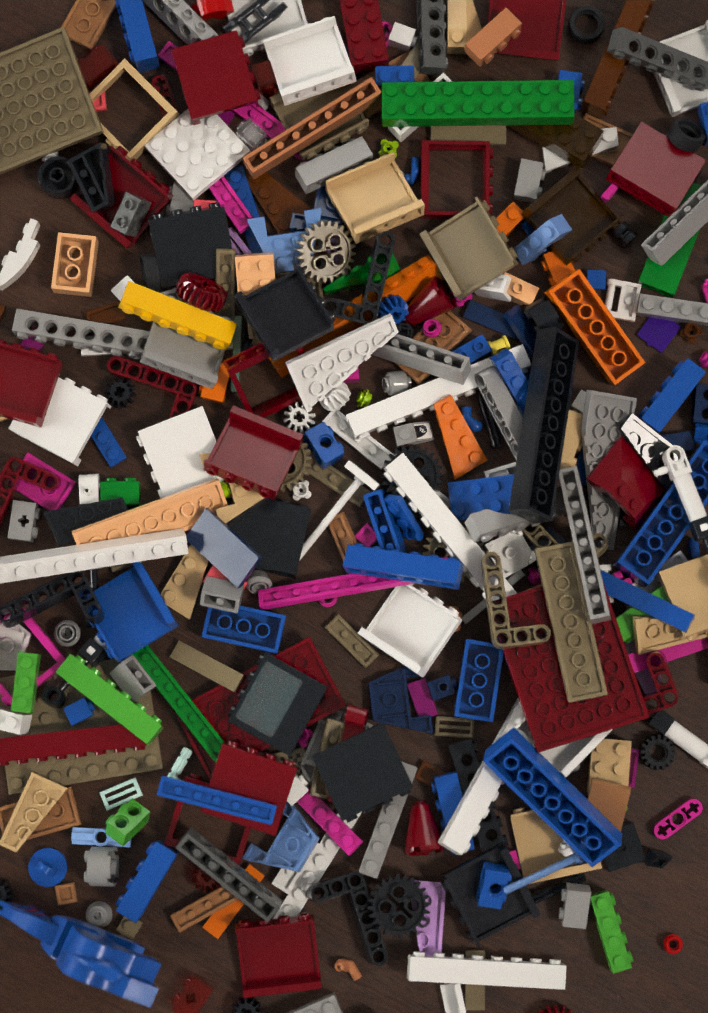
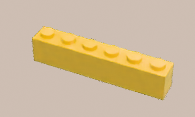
M128 281L118 306L127 314L138 315L145 321L156 322L163 328L174 329L181 335H189L198 342H207L220 350L228 348L237 323L195 308L131 281Z

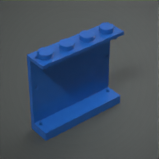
M141 561L133 562V568L94 591L105 613V618L99 624H90L92 627H97L99 632L96 635L101 643H106L108 648L105 650L110 659L114 658L118 663L179 626ZM90 594L85 597L83 596L82 600L88 599ZM93 610L90 616H95L99 610Z

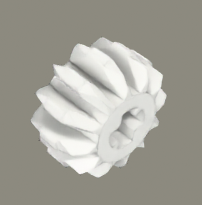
M342 382L338 387L333 388L325 395L326 397L320 402L321 406L331 412L336 411V409L340 410L350 400L351 392L348 386Z
M295 402V409L289 405L288 408L291 412L284 411V415L288 418L283 419V422L289 423L286 428L291 429L294 427V431L297 432V429H300V433L304 434L303 428L305 427L306 430L311 429L308 424L314 425L315 421L311 420V418L316 416L315 413H307L303 403L299 407V403ZM297 414H301V417H305V419L302 418V422H298L297 419L294 420V417L297 418Z

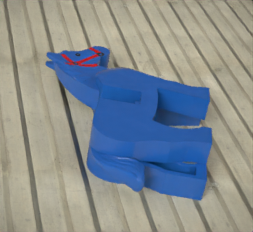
M0 900V905L3 907L0 909V915L41 940L42 949L49 957L57 960L56 965L64 974L82 983L103 989L151 1008L159 989L153 982L161 963L156 958L142 955L145 948L140 943L76 918L62 915L49 917L44 915V910L35 906L19 905L10 901Z

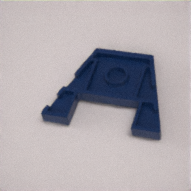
M326 185L318 188L314 209L321 208L320 221L325 223L328 220L331 224L332 222H337L338 226H345L326 192ZM292 213L289 231H304L306 228L305 215Z
M403 666L394 672L369 682L373 722H383L390 726L433 734L431 715L411 718L406 678L421 676Z

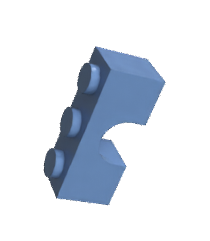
M562 214L550 218L514 248L518 259L522 265L536 260L547 251L546 248L549 245L562 239L572 231V228Z

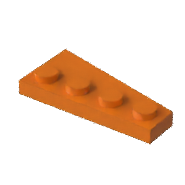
M449 394L434 403L448 461L452 469V476L456 480L488 460L453 397Z

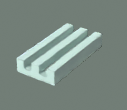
M135 777L100 792V796L106 810H110L130 801L132 798L136 799L143 796V793ZM131 783L134 784V787L124 790L108 798L105 797V794L115 791ZM132 791H137V794L111 805L108 804L113 799Z

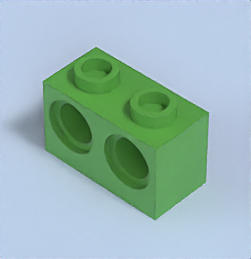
M132 798L128 803H123L115 815L112 814L107 819L105 833L121 846H124L148 823L150 811Z

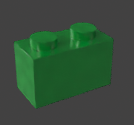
M106 478L105 482H100V501L123 497L126 506H141V483L136 481V478H125L124 481H117L116 478Z

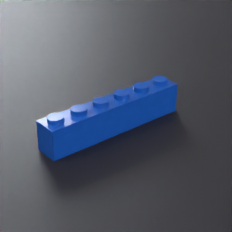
M358 543L347 546L343 562V568L346 573L459 590L463 573L461 561L453 557L443 559L437 555L422 556L417 552H410L409 554L403 553L398 549L389 551L378 546L368 548Z

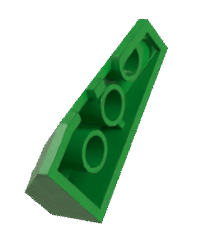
M393 252L386 279L400 272V267ZM383 254L377 255V263L382 265L385 262ZM371 257L367 259L366 265L354 267L348 277L343 275L323 288L324 294L330 295L364 287ZM375 272L372 275V281L377 284L380 282L381 276Z

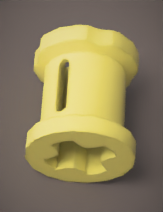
M506 335L493 342H487L492 349L491 356L505 348L507 350L511 349Z

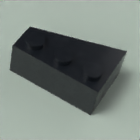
M99 143L67 160L93 213H100L116 204L107 144Z

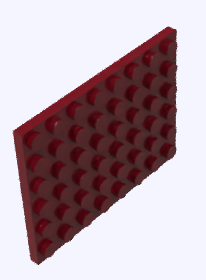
M605 585L604 589L611 620L592 624L608 695L568 703L543 587L540 586L506 597L510 628L542 624L546 625L551 632L550 638L544 644L503 649L537 753L649 718ZM501 599L492 601V603L500 605ZM494 616V621L497 624L501 625L504 623L502 616ZM537 630L536 636L539 639H545V633L542 630ZM518 632L516 634L519 641L524 642L526 640L524 633ZM501 634L498 635L500 643L505 644L506 637Z

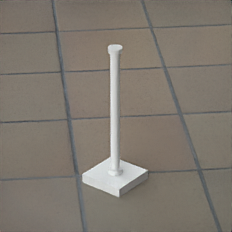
M348 461L344 467L355 475V480L305 541L300 560L360 485L363 486L365 483L374 491L380 488L381 485L352 461Z

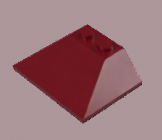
M622 436L616 440L586 478L597 492H606L626 513L623 517L624 521L634 531L639 529L666 492V489L663 488L641 457Z

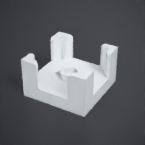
M510 531L507 535L484 545L487 552H496L500 556L504 578L537 561L535 553L531 551L525 541L522 531ZM491 558L492 562H493L494 565H495V564H496L495 560H494L493 558Z

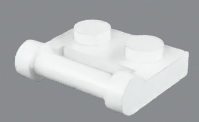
M607 279L606 285L608 288L605 306L614 319L635 322L642 284ZM615 287L621 288L617 312L611 311Z

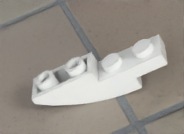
M30 219L29 223L25 224L22 241L19 240L16 246L17 253L9 251L8 255H5L2 260L3 268L0 273L1 291L9 287L26 271L40 248L39 242L35 240L40 224L34 219Z

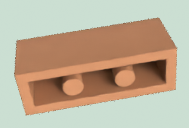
M505 8L465 44L464 52L479 67L484 63L488 64L494 58L493 55L497 51L501 52L505 49L510 39L514 40L520 35L522 22Z

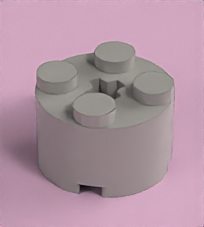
M91 847L89 851H85L84 860L87 862V870L84 872V882H88L90 886H116L117 882H114V878L119 876V855H115L114 851H118L117 847Z

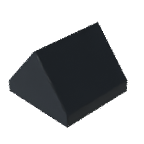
M648 848L645 865L662 869L672 859V856L665 851Z

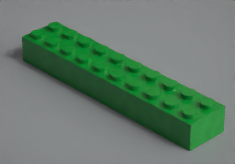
M574 80L382 83L383 127L569 125L574 123Z

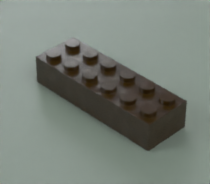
M508 75L503 79V81H517ZM574 114V123L569 125H506L575 166L580 165L582 169L602 141L604 133L602 129Z

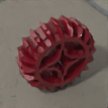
M185 273L176 284L178 296L195 308L206 310L207 312L220 311L225 305L227 292L208 277L197 275L196 273Z

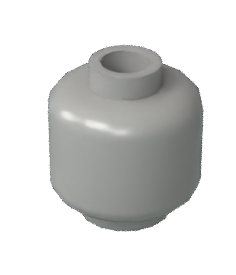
M403 370L387 372L385 377L382 378L383 391L387 392L389 396L405 392L411 387V378Z

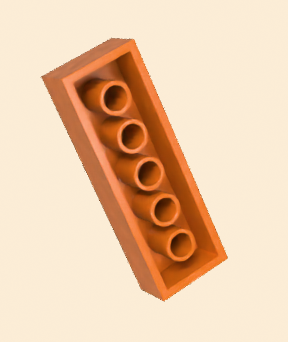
M580 269L574 270L544 292L609 385H616L646 363Z

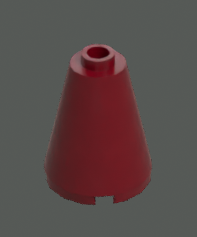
M438 277L431 278L408 304L409 314L405 316L407 324L417 325L457 307L452 293L448 294L446 290L448 288Z
M425 801L414 802L409 810L405 855L425 856L429 855L433 850H435V854L443 852L444 847L437 843L440 839V834L429 804H425Z

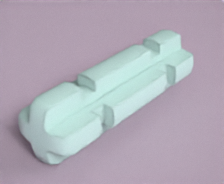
M187 747L182 749L181 755L175 761L168 777L179 778L178 775L181 774L187 764V759L192 755V750Z

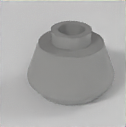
M254 570L247 579L246 588L251 593L258 594V590L271 588L272 581L265 571Z
M71 620L61 621L54 630L55 640L60 645L66 647L76 644L81 635L79 626Z
M96 901L89 905L86 910L87 922L99 928L106 927L112 920V909L105 902Z

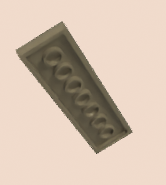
M568 542L537 548L534 551L568 703L607 696L574 543Z

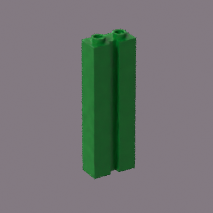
M692 183L678 208L703 184ZM663 215L659 227L669 218L668 216ZM700 229L662 266L651 261L647 256L637 284H642V288L653 290L660 295L672 298L675 295Z

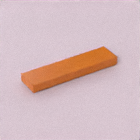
M251 864L245 869L259 882L265 876ZM237 900L210 916L202 928L218 939L244 903Z

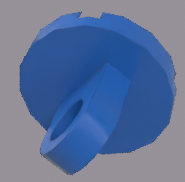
M43 848L35 852L31 857L28 869L32 880L36 884L43 887H52L59 884L66 877L68 864L64 854L59 850Z

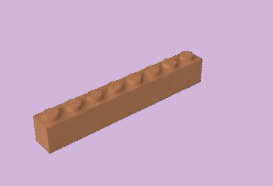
M372 77L242 157L245 167L253 179H256L382 100L381 90Z

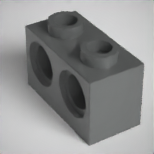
M126 192L110 227L125 235L137 237L152 202L137 194Z

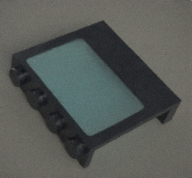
M266 652L265 655H260L256 663L259 665L256 671L250 673L247 682H249L247 688H242L237 697L240 699L237 706L233 705L230 709L228 721L290 756L329 686L316 681L272 656L271 653Z

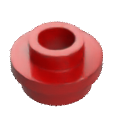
M670 934L664 938L663 947L666 952L677 954L682 950L683 942L679 936ZM672 940L676 942V945L673 948L669 946V943Z

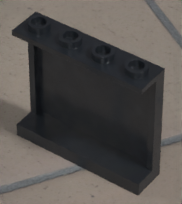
M220 202L210 203L209 207L201 208L200 205L190 207L189 211L184 212L182 209L172 210L171 214L164 215L163 212L152 214V217L149 218L162 288L175 286L180 277L185 273H196L209 279L216 278V249H232L224 204L220 205Z
M293 263L294 271L246 296L243 295L242 291L234 294L239 309L273 362L334 330L333 322L335 317L330 310H326L323 298L316 295L317 291L314 284L307 281L304 269H299L296 263Z
M264 498L229 521L228 526L262 557L254 570H262L267 573L296 579L312 509L308 508L305 504L292 505L287 500L279 499L275 501L271 500V498Z
M383 722L312 755L342 821L350 822L358 818L357 814L363 811L367 814L375 810V805L380 803L386 805L393 801L392 797L396 795L403 797L411 793L410 789L413 788Z
M504 842L441 874L444 880L440 882L446 893H451L452 898L449 900L454 910L459 909L461 914L458 917L462 925L465 926L467 924L469 931L466 933L471 943L475 941L478 947L481 946L479 941L532 914L534 918L541 915L527 886L507 894L506 902L502 903L501 909L478 906L475 895L484 862L507 865L512 875L511 883L522 879ZM498 884L491 885V888L497 887Z

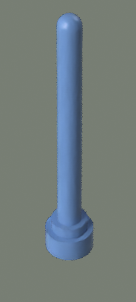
M575 851L569 857L505 886L503 891L509 894L568 865H580L586 861Z

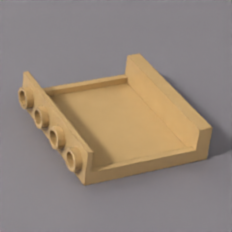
M394 152L384 154L376 160L367 161L362 166L348 169L345 173L332 176L326 180V192L356 244L424 215L425 204L422 199L418 200L407 183L395 162Z
M708 554L659 571L654 577L656 583L661 582L669 603L695 615L687 633L681 631L683 636L680 637V640L687 638L688 641L698 638L700 633L708 634Z
M523 807L514 809L513 813L509 814L523 878L569 857L563 856L558 851L560 843L564 840L532 809L525 811ZM601 861L594 867H591L587 862L580 865L571 864L532 883L601 869Z

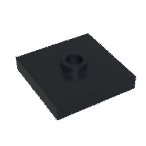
M634 822L622 826L621 846L604 858L609 872L646 860Z

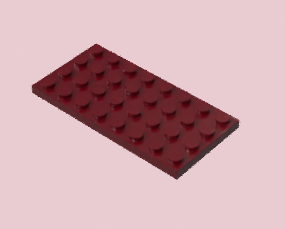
M311 637L274 656L316 681L329 686L308 726L347 706ZM267 662L237 718L269 737H273L299 691L302 680ZM259 665L241 673L245 678L236 693L219 685L192 700L224 742L227 743L228 740L239 743L238 747L246 749L248 746L257 749V753L271 745L229 722L230 716H228V713L233 705L237 706L240 700L237 698L242 688H247L249 684L247 679L252 671L255 672ZM176 714L210 779L216 765L215 762Z

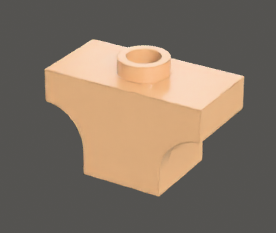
M505 272L504 275L511 277L507 293L512 298L511 301L519 305L532 304L539 288Z

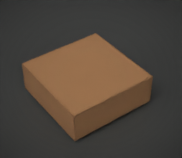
M75 882L55 886L58 906L78 902Z

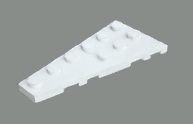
M390 313L285 362L307 413L312 410V407L318 401L321 402L329 391L338 387L356 371L357 367L364 360L367 361L374 351L379 347H383L398 333Z

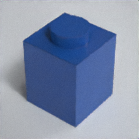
M82 698L63 708L72 726L94 716L93 711L96 710L93 702L87 700V698Z

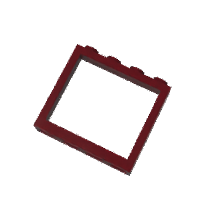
M422 140L420 199L425 204L424 215L420 216V219H450L461 212L429 211V151L483 152V200L490 207L489 214H492L493 203H489V196H493V184H490V177H493V166H490V159H493V148H490V141Z
M259 343L224 360L223 363L245 410L264 418L272 413L279 412L291 404H295V402L301 399L295 387L251 408L236 373L270 357L262 343ZM302 347L296 349L298 355L305 353Z
M191 773L190 776H185L184 781L208 787L211 779H209V782L201 780L202 776ZM177 801L164 843L175 848L180 840L173 836L184 804L181 801ZM246 826L237 855L226 854L239 866L251 832V828Z

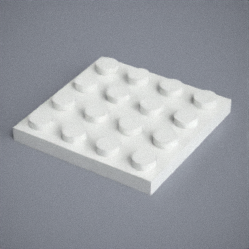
M187 109L155 135L145 145V149L194 201L243 160L242 157L251 151L218 115L200 119L201 124L193 125L189 109Z

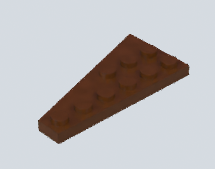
M249 171L246 172L250 189L278 234L291 233L289 229L292 213L305 215L304 210H309L310 208L267 172L256 179H253ZM323 251V252H314V255H317V254H324V255H325L326 251Z

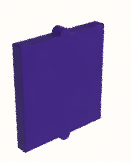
M649 317L636 336L646 342L648 347L651 346L662 354L681 326L674 321Z

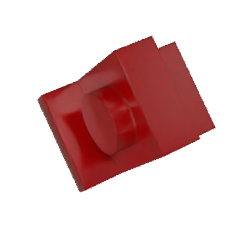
M197 0L195 4L190 6L204 21L210 18L223 19L234 12L232 0Z

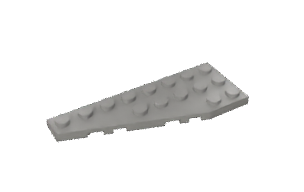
M593 390L586 391L581 424L586 478L620 436L630 445L629 441L620 431L619 426L629 413L635 415L637 398ZM587 481L592 534H603L607 539V549L614 550L620 506L606 492H597ZM602 540L595 541V547H602L604 542Z

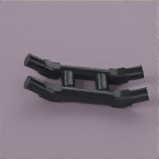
M257 0L237 17L221 26L220 30L225 34L241 23L247 30L241 35L243 36L244 43H246L281 16L288 6L282 2L267 15L261 7L270 0ZM256 12L262 20L253 27L246 18Z

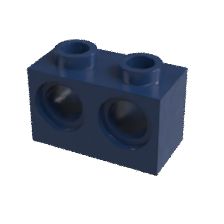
M697 384L693 389L690 423L692 425H696V423L708 424V420L702 417V411H708V400L703 397V393L708 392V385Z

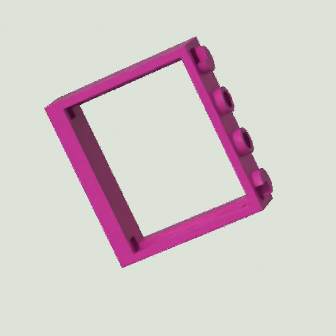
M12 613L6 614L4 620L9 619ZM30 618L24 621V623L57 662L38 678V689L56 674L57 669L66 658L36 621ZM0 682V693L3 695L1 699L8 707L12 706L13 697Z

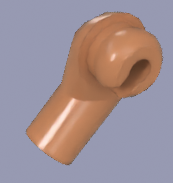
M342 958L336 961L334 965L336 971L349 972L354 981L362 977L353 960Z

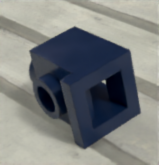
M449 675L427 683L433 701L454 694V689L458 688L454 677L450 678ZM440 684H446L447 689L441 691L439 688Z

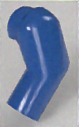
M413 157L411 159V174H404L407 183H410V185L416 182L421 172V158Z
M462 407V415L472 432L481 431L482 423L472 417L471 407Z

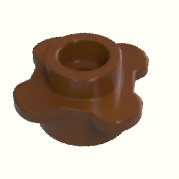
M687 323L685 329L680 331L681 337L687 338L689 343H695L697 337L703 334L702 328H699L695 323Z

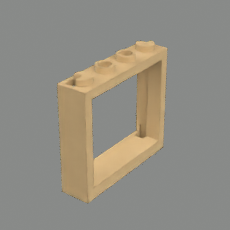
M124 59L90 93V96L94 102L127 71L168 112L130 152L101 123L104 131L103 134L107 137L105 141L110 146H121L128 152L127 156L131 159H138L145 152V145L180 114Z

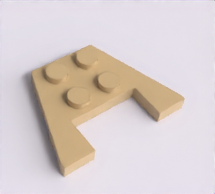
M201 453L199 455L203 466V470L204 460L208 459V457L210 456L209 453ZM228 483L234 504L215 509L216 515L223 522L228 523L263 500L264 497L257 492L247 491L238 484Z

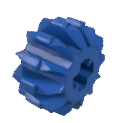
M391 294L389 298L384 296V301L380 303L377 318L379 319L390 313L395 324L400 325V322L406 320L405 316L409 314L408 304L399 295Z

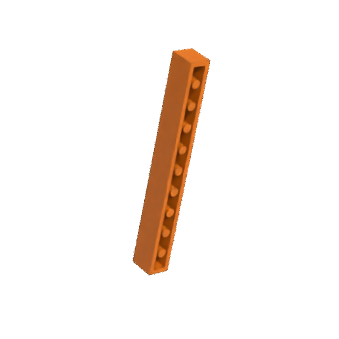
M426 255L386 279L381 302L384 301V296L389 298L391 294L399 295L408 302L421 291L431 278L438 277L443 280L437 264L429 255ZM373 291L368 293V301L372 303L376 300V294ZM362 295L350 302L360 305ZM347 306L344 309V313L347 317L353 315L354 310L351 306ZM366 310L363 313V319L370 321L372 313ZM335 317L333 322L334 330L302 346L306 353L363 326V324ZM297 350L274 362L270 357L269 359L282 378L289 374L285 362L299 355Z

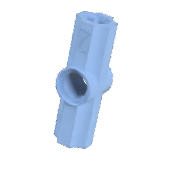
M73 827L71 836L72 844L96 845L100 847H131L132 839L124 846H121L106 834V841L103 843L99 842L97 834L99 832L105 833L106 828Z

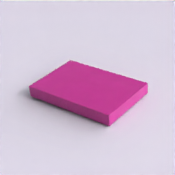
M27 453L24 460L57 474L61 479V485L56 490H45L21 479L17 491L49 511L61 509L77 482L30 453ZM31 469L29 476L31 479H35L38 472L36 469ZM52 476L47 479L49 487L55 485V479ZM10 479V481H9L8 484H7V485H9L10 487H12V481H11V479Z

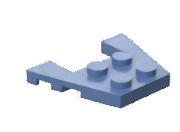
M321 208L304 210L306 228L312 229L311 223H315L318 226L322 212ZM264 216L248 218V224L263 253L274 252L275 273L294 271L293 263H296L298 266V263L301 262V259L295 258L297 255H300V252L295 251L296 248H300L297 241L303 240L300 234L306 235V231L267 236ZM314 240L312 243L314 249L316 245V240Z
M286 802L283 815L288 818L268 852L251 843L242 858L255 863L300 872L320 838L297 808Z

